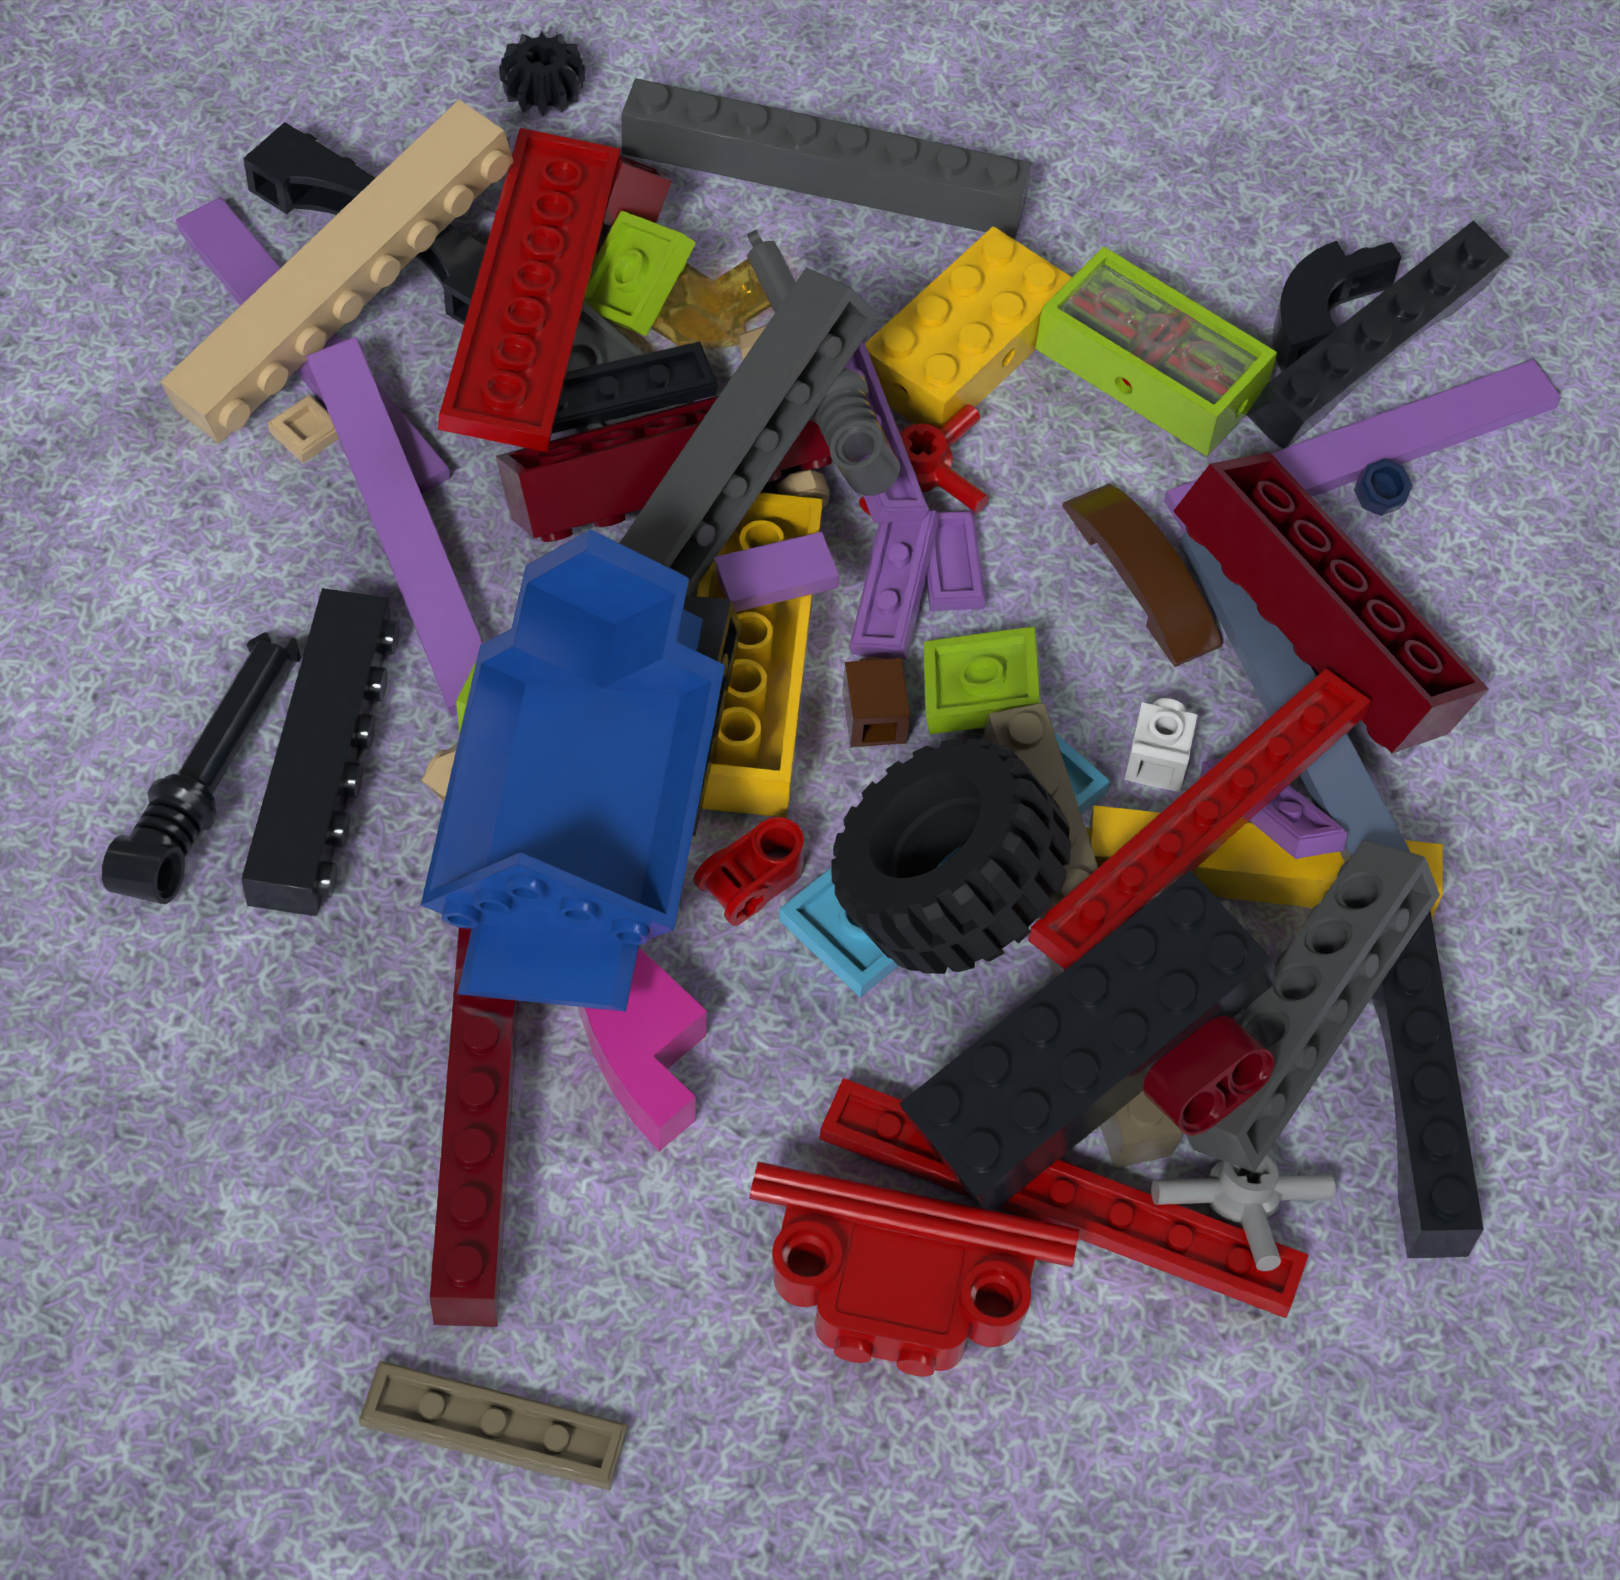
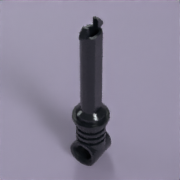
M266 632L248 641L247 647L250 652L177 774L165 776V778L155 780L147 792L149 804L129 836L121 834L110 843L102 864V881L108 892L160 904L171 902L178 894L185 873L184 858L199 833L210 829L217 819L215 798L213 796L214 791L280 682L290 662H300L302 658L296 638H291L285 649L279 644L270 643L269 633Z

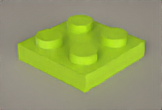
M621 210L595 258L585 303L607 321L646 337L653 323L660 316L662 306L678 276L684 271L687 259L696 242L681 232Z
M1035 626L923 641L926 721L930 735L984 728L989 713L1042 703L1038 642Z

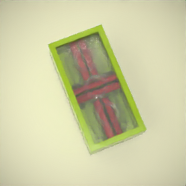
M1104 246L1042 307L1035 347L1042 354L1207 457L1244 418L1266 384L1270 382L1277 355L1275 350Z

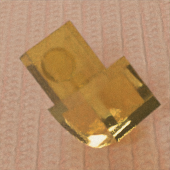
M748 258L714 281L687 263L663 304L661 314L653 323L652 329L678 346L701 342L703 349L733 347L738 345L737 335L746 332L745 323L771 307V304Z

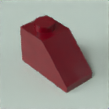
M620 155L605 213L604 224L609 225L606 234H609L621 210L657 223L672 182L665 172Z

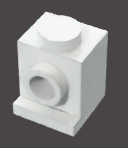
M1162 698L1156 700L1153 704L1142 702L1124 780L1180 792L1189 761L1198 714L1186 712L1185 706L1174 699Z

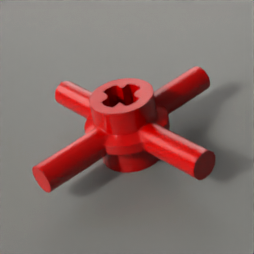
M965 404L939 429L929 424L919 423L906 427L902 432L899 431L922 492H928L939 486L975 513L983 510L988 503L989 495L952 469L953 455L950 449L958 439L980 420V414L974 406ZM863 496L859 499L860 507L866 514L870 515Z

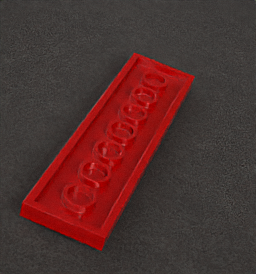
M519 128L512 153L514 162L508 167L441 405L437 430L543 452L548 451L604 225L606 208L620 157V148Z

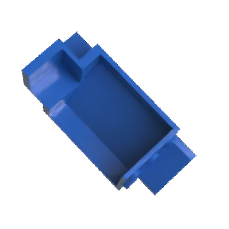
M591 529L525 566L512 628L481 644L421 901V906L442 914L441 918L444 922L460 928H472L457 993L459 995L626 1012L639 945L645 944L649 939L675 929L725 665L697 652L703 619L683 609L689 578Z

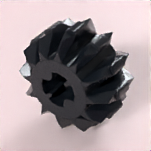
M541 30L538 37L531 38L521 34L518 44H507L504 58L501 59V65L499 66V74L508 102L518 101L522 113L535 105L543 117L547 106L553 105L555 109L563 113L567 104L566 101L578 102V96L581 93L580 88H583V82L585 81V66L582 65L577 44H566L562 33L549 38Z

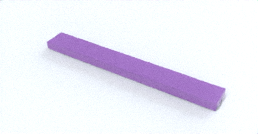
M221 197L176 219L180 234L240 306L280 269L278 264ZM335 333L325 343L323 349L343 341ZM307 360L295 372L327 410ZM375 381L421 494L449 480V467Z
M355 336L307 355L306 358L451 716L457 715L456 700L477 660L479 648L483 642Z
M1532 359L1271 454L1312 497L1357 481L1360 472L1368 464L1388 459L1401 465L1555 409L1559 404L1561 396L1535 360ZM1197 480L1166 490L1164 498L1165 504L1184 533L1187 532L1186 525L1177 517L1173 510Z

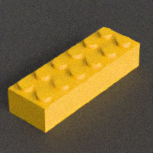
M759 493L717 556L819 533L821 530L823 499ZM713 561L699 582L697 596L725 599L714 571ZM813 594L736 612L741 625V633L702 809L788 818Z

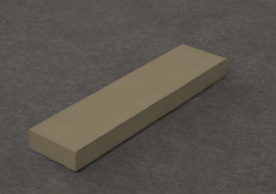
M380 1360L359 1418L360 1426L609 1491L628 1431V1424Z

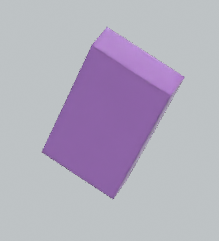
M974 511L936 512L939 523L926 575L929 610L984 609L986 598Z
M822 532L714 557V571L725 599L732 600L736 612L839 588L840 576Z

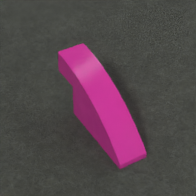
M639 947L626 1012L579 1007L593 1056L610 1090L632 1122L660 1152L695 1122L696 1096L668 1068L706 1037L707 1010Z

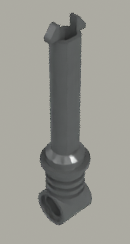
M756 229L747 234L753 246L747 258L774 312H776L796 281L775 241L763 242ZM844 368L809 420L819 425V429L829 446L832 460L852 489L864 496H875L893 486L899 477L900 462L880 423L877 421L870 403L867 401L869 389L865 378L859 373ZM871 454L867 459L859 462L863 457Z

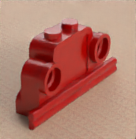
M760 1161L756 1165L749 1199L786 1206L781 1232L776 1237L772 1249L774 1285L779 1295L792 1305L798 1307L817 1305L815 1331L820 1341L826 1346L833 1348L834 1354L843 1360L854 1363H866L871 1360V1357L893 1361L897 1362L896 1366L902 1372L921 1377L933 1375L934 1370L945 1371L955 1367L963 1357L967 1337L976 1344L985 1347H999L1013 1340L1018 1334L1021 1323L1029 1310L1031 1302L1030 1283L1034 1261L1040 1260L1073 1267L1080 1230Z

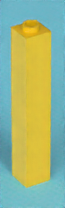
M1093 805L1089 827H1085L1098 868L1160 813ZM1247 822L1201 863L1193 873L1215 897L1314 908L1321 902L1337 879L1338 872L1345 861L1340 852L1295 859L1253 823ZM1405 840L1410 853L1425 856L1440 896L1430 909L1433 919L1443 896V844Z

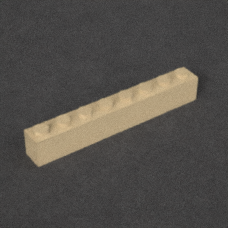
M460 99L453 104L160 381L174 409L218 444L232 432L242 428L248 421L249 416L270 395L278 393L285 386L288 378L307 361V355L322 350L325 343L344 324L353 321L360 314L363 306L382 288L389 286L395 281L399 272L417 254L427 250L442 230L456 217L465 214L472 202L491 183L499 181L505 175L508 167L514 162L505 131Z

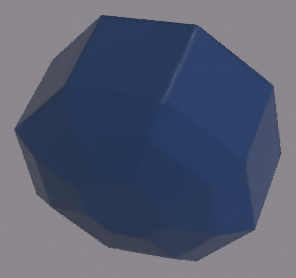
M1382 459L1368 464L1360 472L1354 492L1363 509L1383 516L1399 510L1406 503L1412 483L1403 466L1388 459Z

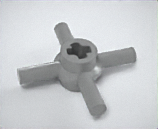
M1268 1155L1264 1157L1255 1172L1221 1160L1211 1169L1208 1178L1153 1180L1151 1187L1152 1200L1155 1205L1209 1203L1210 1211L1216 1220L1243 1229L1256 1267L1260 1271L1273 1270L1281 1263L1267 1220L1276 1211L1279 1202L1333 1199L1336 1193V1183L1333 1175L1279 1176L1277 1165Z

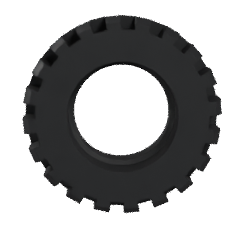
M969 738L967 743L961 739L941 741V745L938 748L934 749L933 747L925 746L914 751L913 758L902 763L898 760L885 770L887 772L885 777L877 784L872 781L861 793L862 801L857 807L851 806L843 819L844 832L837 833L833 846V855L836 858L831 859L832 883L835 885V896L839 904L887 958L892 959L898 966L907 970L930 974H945L949 967L953 972H962L975 968V962L984 959L990 962L1003 955L1002 948L1014 940L1020 943L1031 933L1028 927L1037 918L1044 919L1052 908V900L1050 898L1054 892H1061L1065 882L1067 871L1063 866L1070 863L1071 841L1069 839L1070 827L1066 816L1060 810V806L1014 751L1004 745L993 744L992 741ZM964 844L949 860L938 866L946 856Z

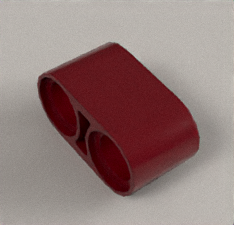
M1215 1017L1159 1059L1150 1068L1144 1079V1095L1184 1134L1191 1136L1199 1135L1215 1126L1268 1082L1274 1070V1056L1232 1017Z

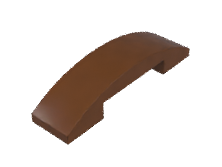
M1110 483L1063 502L1062 507L1088 544L1093 545L1097 543L1144 609L1148 615L1147 629L1174 667L1222 647L1223 643L1214 620L1190 573L1160 529L1138 504Z

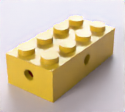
M992 226L865 343L889 407L914 424H929L938 429L965 404L976 407L1036 350L1042 307L1072 277Z

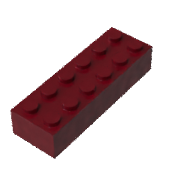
M719 395L552 440L549 443L547 452L522 448L497 455L496 460L511 519L534 539L540 537L542 542H553L568 538L573 535L572 528L592 522L594 527H608L625 521V513L643 509ZM810 420L807 422L767 482L779 479L782 476L781 470L798 465H801V469L805 470L817 469L833 462L829 446L817 423Z
M1270 452L1210 463L1173 510L1177 517L1186 525L1188 535L1214 556L1221 564L1223 574L1231 582L1242 587L1257 604L1259 614L1267 622L1279 628L1293 644L1295 654L1303 662L1313 666L1319 674L1323 670L1328 669L1372 700L1367 715L1362 719V722L1367 726L1366 729L1369 736L1377 744L1387 748L1391 754L1447 735L1489 690L1480 678Z

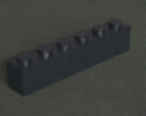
M321 589L241 878L247 906L317 916L322 897L331 898L334 893L337 879V864L331 862L335 846L344 848L347 843L350 829V814L344 812L348 797L357 798L359 795L363 777V766L361 763H357L361 748L370 749L372 746L375 732V716L370 715L373 701H383L387 687L388 672L387 668L382 667L385 654L394 655L398 646L400 626L398 621L391 620L388 597Z

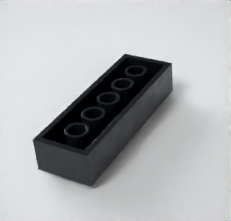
M1189 870L899 1104L914 1129L975 1203L982 1209L995 1211L1143 1091L1144 1079L1148 1071L1159 1059L1215 1017L1228 1016L1234 1018L1276 984L1272 958L1197 876Z

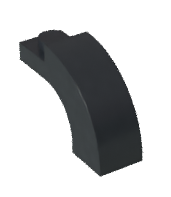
M1335 241L1314 250L1296 265L1285 282L1272 333L1273 349L1277 352L1276 360L1281 372L1337 329L1329 313L1333 308L1342 303L1384 291L1394 283L1402 256L1392 242L1373 248H1361L1346 256L1338 242Z

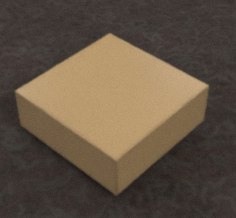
M310 394L267 422L269 432L302 463H305L339 440L329 412Z

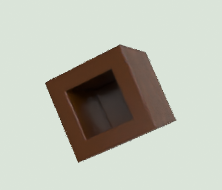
M866 657L859 661L845 662L842 692L850 748L906 744L910 710L902 658L882 659L880 657Z

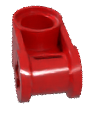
M783 817L768 818L730 846L720 849L708 857L697 869L693 882L700 891H709L725 909V919L730 925L737 926L759 912L768 901L785 891L801 878L804 870L803 832L799 825L790 819ZM773 850H783L788 852L789 855L783 858L769 857L767 853Z

